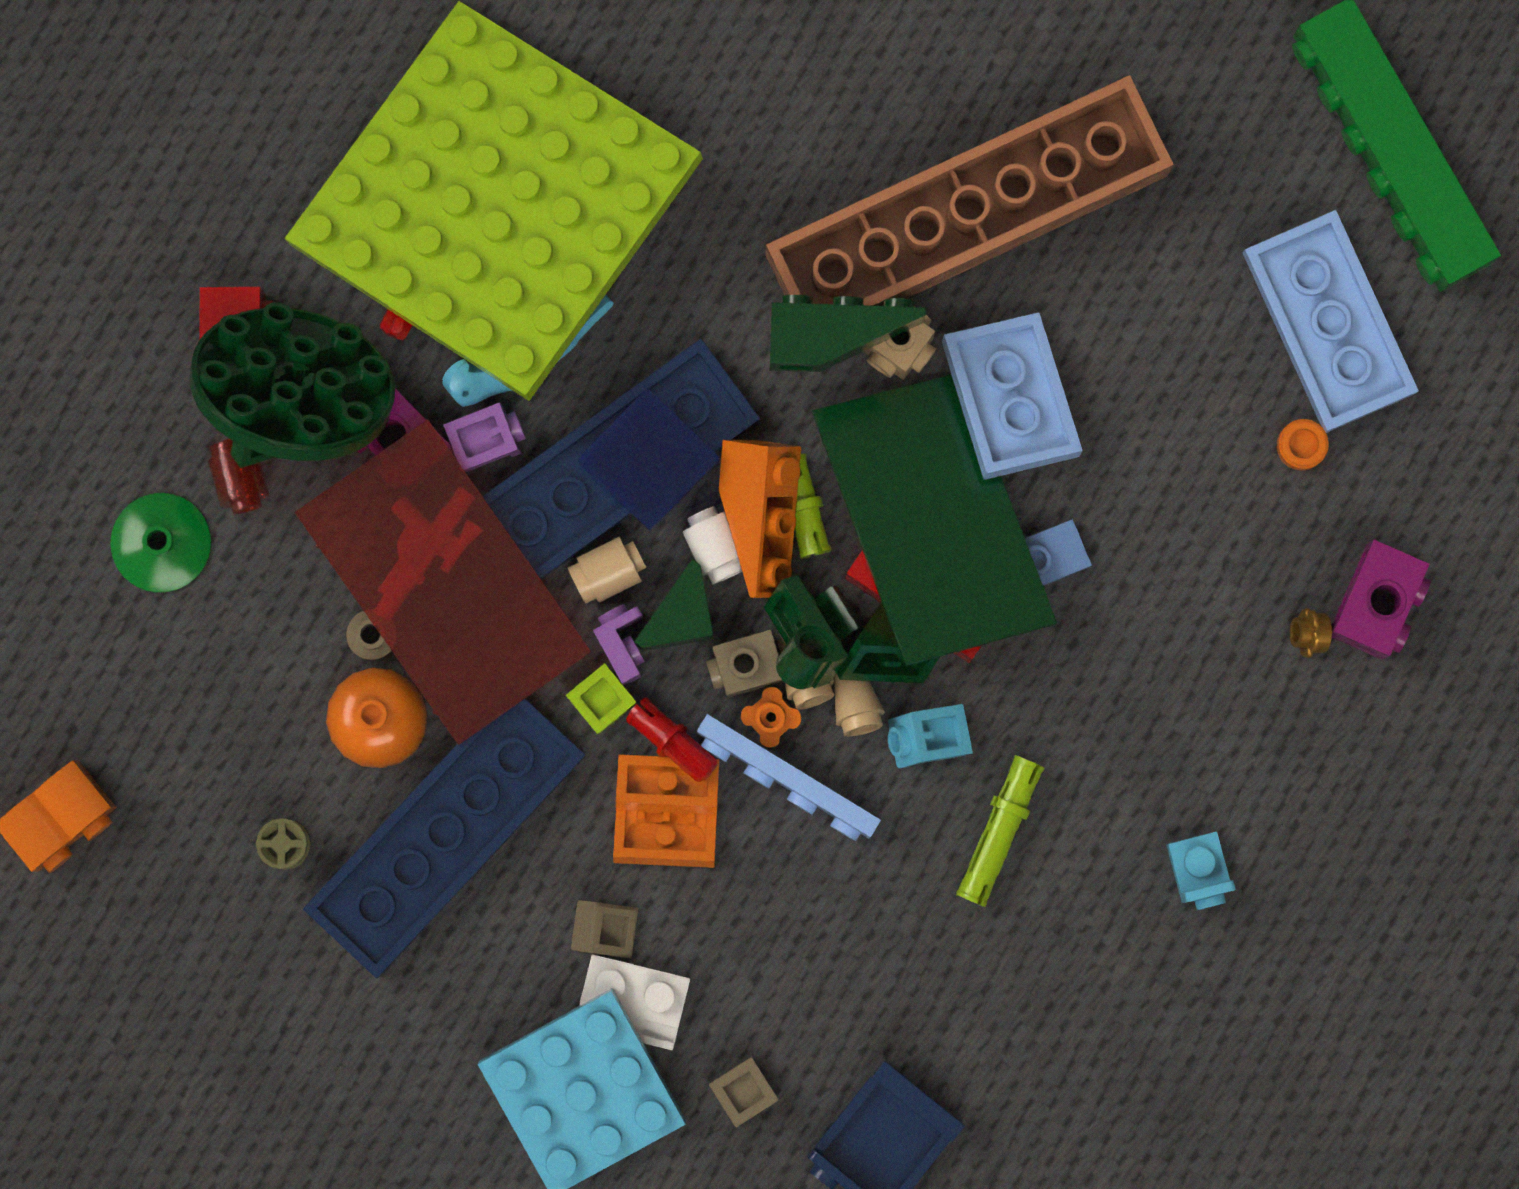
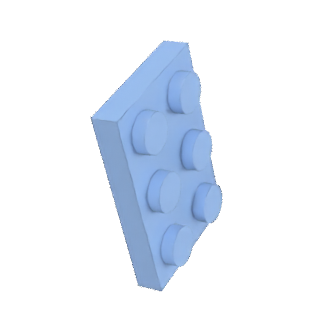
M1040 313L944 334L941 342L984 480L1077 458L1081 455L1083 450Z

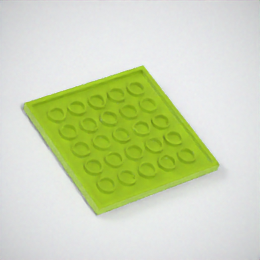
M458 1L286 235L285 240L290 246L530 401L703 160L701 152Z

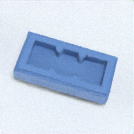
M1073 519L1025 538L1043 585H1048L1092 566Z

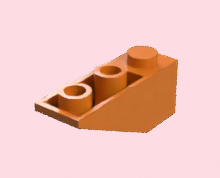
M723 440L719 478V493L749 596L752 598H769L780 581L792 575L791 562L794 529L796 526L795 514L798 480L800 477L801 446L760 440Z

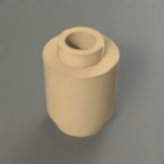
M619 536L577 557L578 563L568 567V570L586 604L596 598L600 603L642 582L638 572L645 569L646 566L634 542L632 541L624 545Z

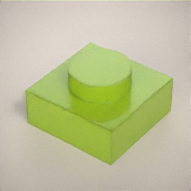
M605 663L566 694L567 698L598 735L637 704Z

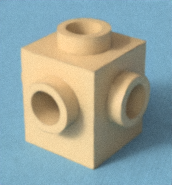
M925 315L922 324L905 331L910 336V340L904 345H897L889 339L864 351L869 355L866 361L877 371L889 378L895 374L904 380L911 369L920 373L936 351V348L930 345L935 334V330L929 327L932 320Z

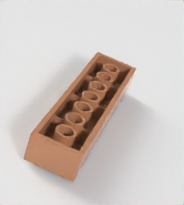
M1129 75L766 244V258L784 295L813 297V304H833L834 297L852 296L863 298L864 305L884 306L885 299H907L1167 177L1174 164Z

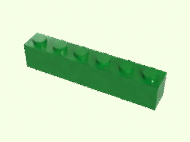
M1344 0L1300 24L1293 35L1296 41L1292 44L1295 57L1303 69H1312L1321 84L1317 86V93L1322 104L1328 112L1336 111L1345 126L1341 130L1345 144L1353 155L1361 154L1370 170L1366 173V177L1371 189L1379 199L1386 197L1395 213L1391 216L1394 229L1404 242L1408 240L1412 242L1420 256L1416 259V265L1423 279L1429 285L1435 283L1439 291L1442 292L1493 264L1501 256L1500 252L1354 0Z

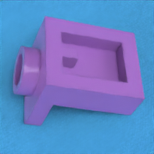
M500 403L443 424L463 473L509 455L515 457L522 454L518 442L526 439L519 418L515 411L507 414L505 408Z
M625 604L600 616L598 620L602 626L593 630L623 686L641 677L636 666L645 662L631 636L621 640L618 635L620 631L644 619L638 606L628 611Z

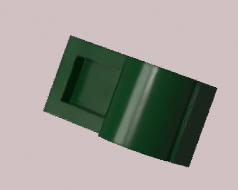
M795 575L783 579L764 606L765 611L787 644L777 658V673L787 685L796 689H808L811 687L815 689L829 684L847 660L848 655L843 648L840 638L833 633L818 609L814 596L807 591L799 576Z

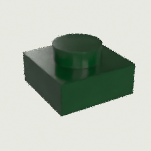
M831 586L815 597L818 609L833 633L838 635L842 643L864 629L838 586Z

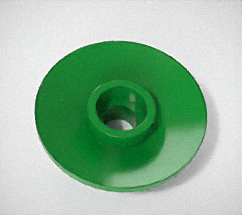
M169 493L145 495L130 503L118 516L111 533V553L117 569L131 584L149 592L166 593L187 586L203 571L211 551V534L203 514L188 500ZM156 532H163L167 537L165 547L160 550H153L149 543L151 536Z

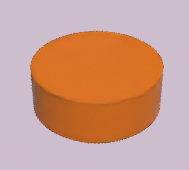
M1298 419L1292 421L1280 432L1277 439V452L1280 459L1285 465L1295 470L1303 471L1314 468L1325 458L1328 452V436L1325 430L1312 420Z

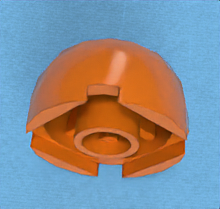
M372 667L351 674L337 686L328 702L326 724L331 741L344 757L362 767L384 768L402 763L417 751L426 734L427 710L423 695L410 679L392 669Z

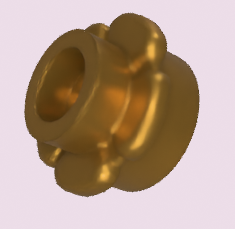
M1309 608L1303 609L1299 617H1295L1290 625V641L1292 646L1300 648V653L1305 658H1311L1313 653H1325L1328 651L1332 639V625L1329 616L1326 613H1316L1315 610H1310Z

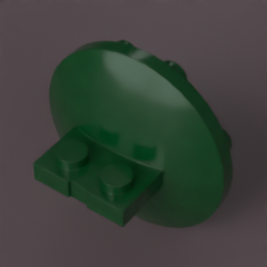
M270 303L262 309L224 316L220 322L212 326L199 340L194 350L190 367V388L196 405L204 417L218 431L233 440L230 455L240 468L275 457L294 461H321L354 453L370 444L381 434L389 421L395 399L394 378L389 365L376 347L363 336L359 327L351 323H341L318 313L293 309L283 303Z

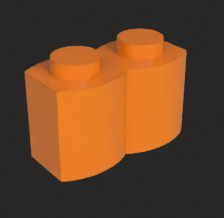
M72 760L0 818V834L31 872H38L45 868L48 873H51L72 857L73 853L69 847L84 835L90 841L112 824V820L108 815L117 807L81 762Z

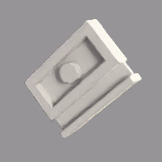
M592 954L580 1005L613 988L642 1042L673 1050L691 978Z

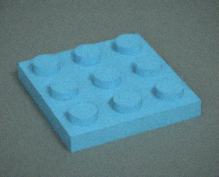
M613 988L478 1062L481 1072L547 1189H568L686 1125L683 1113Z

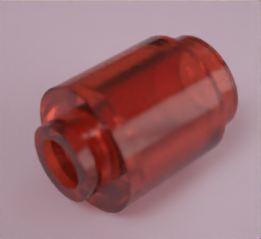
M227 439L209 447L212 458L207 461L220 507L232 508L233 514H243L262 507L261 499L269 495L261 463L240 468L230 455L233 440Z

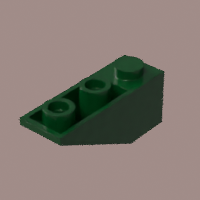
M784 295L782 296V303L772 302L769 371L822 372L922 324L926 315V307H914L915 301L906 298H889L884 300V306L864 305V299L860 297L840 296L833 298V304H813V297Z

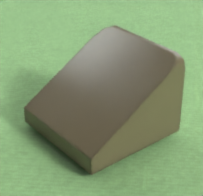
M579 900L576 908L571 949L573 951L632 958L639 908Z

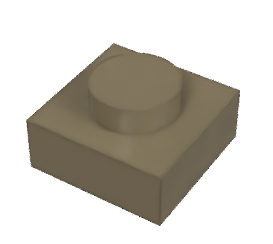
M752 1056L709 1083L710 1088L735 1127L743 1124L779 1100Z

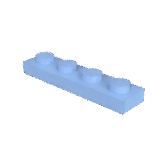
M707 714L699 726L697 734L705 738L701 746L707 752L724 762H727L730 755L736 757L748 765L744 774L767 788H770L774 781L791 791L787 800L807 813L813 815L817 807L834 817L830 826L846 837L856 841L859 835L862 834L869 839L881 820L710 715Z

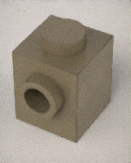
M771 630L713 646L715 659L706 661L714 690L724 687L727 698L784 682L776 670V661L779 655Z

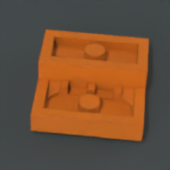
M619 755L613 862L621 864L714 868L719 759H716L717 767L705 781L697 782L669 757Z

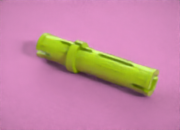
M1017 755L1014 756L1008 776L998 797L993 796L990 805L993 806L989 820L971 858L964 879H962L955 895L986 907L991 890L1012 845L1011 843L1022 819L1027 820L1030 814L1027 807L1045 767Z

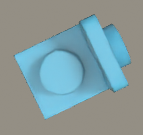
M963 704L910 712L888 720V746L892 755L895 756L898 768L961 757L973 753Z
M1217 831L1166 844L1182 903L1194 901L1197 910L1226 903L1224 893L1234 891L1236 888L1234 881L1229 878Z

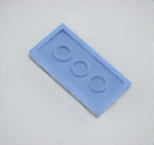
M1336 210L1243 251L1244 258L1319 423L1326 433L1410 397L1419 391Z

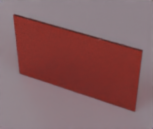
M426 420L294 512L316 542L315 547L320 548L433 708L432 713L437 714L458 745L591 652L429 420Z

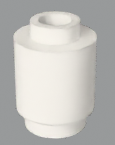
M712 506L689 517L687 520L691 527L682 533L696 562L701 565L702 575L708 574L712 585L741 573V565L725 512L718 514L715 506Z

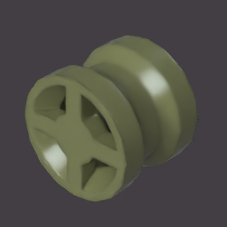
M280 818L271 820L262 827L257 836L256 847L257 853L264 863L273 868L288 870L304 863L309 855L311 842L308 832L302 825L293 820Z

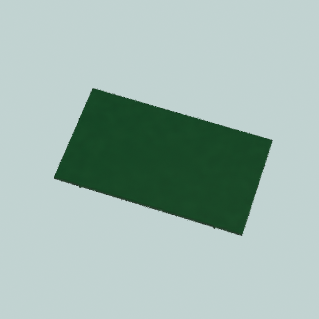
M952 375L812 410V415L905 666L1057 624L1045 592V585L1041 582L1001 476L983 479Z

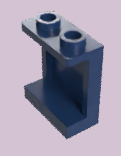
M883 1060L807 1155L808 1159L815 1163L809 1172L830 1189H835L838 1184L842 1185L845 1189H913L950 1141L953 1142L965 1126Z

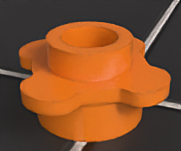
M768 687L764 689L762 698L757 703L743 708L741 720L744 725L752 726L760 735V743L763 746L775 747L779 744L781 735L788 729H795L800 725L801 713L798 709L790 707L788 702L783 699V693L779 688ZM769 712H773L776 715L775 721L769 722L766 716Z

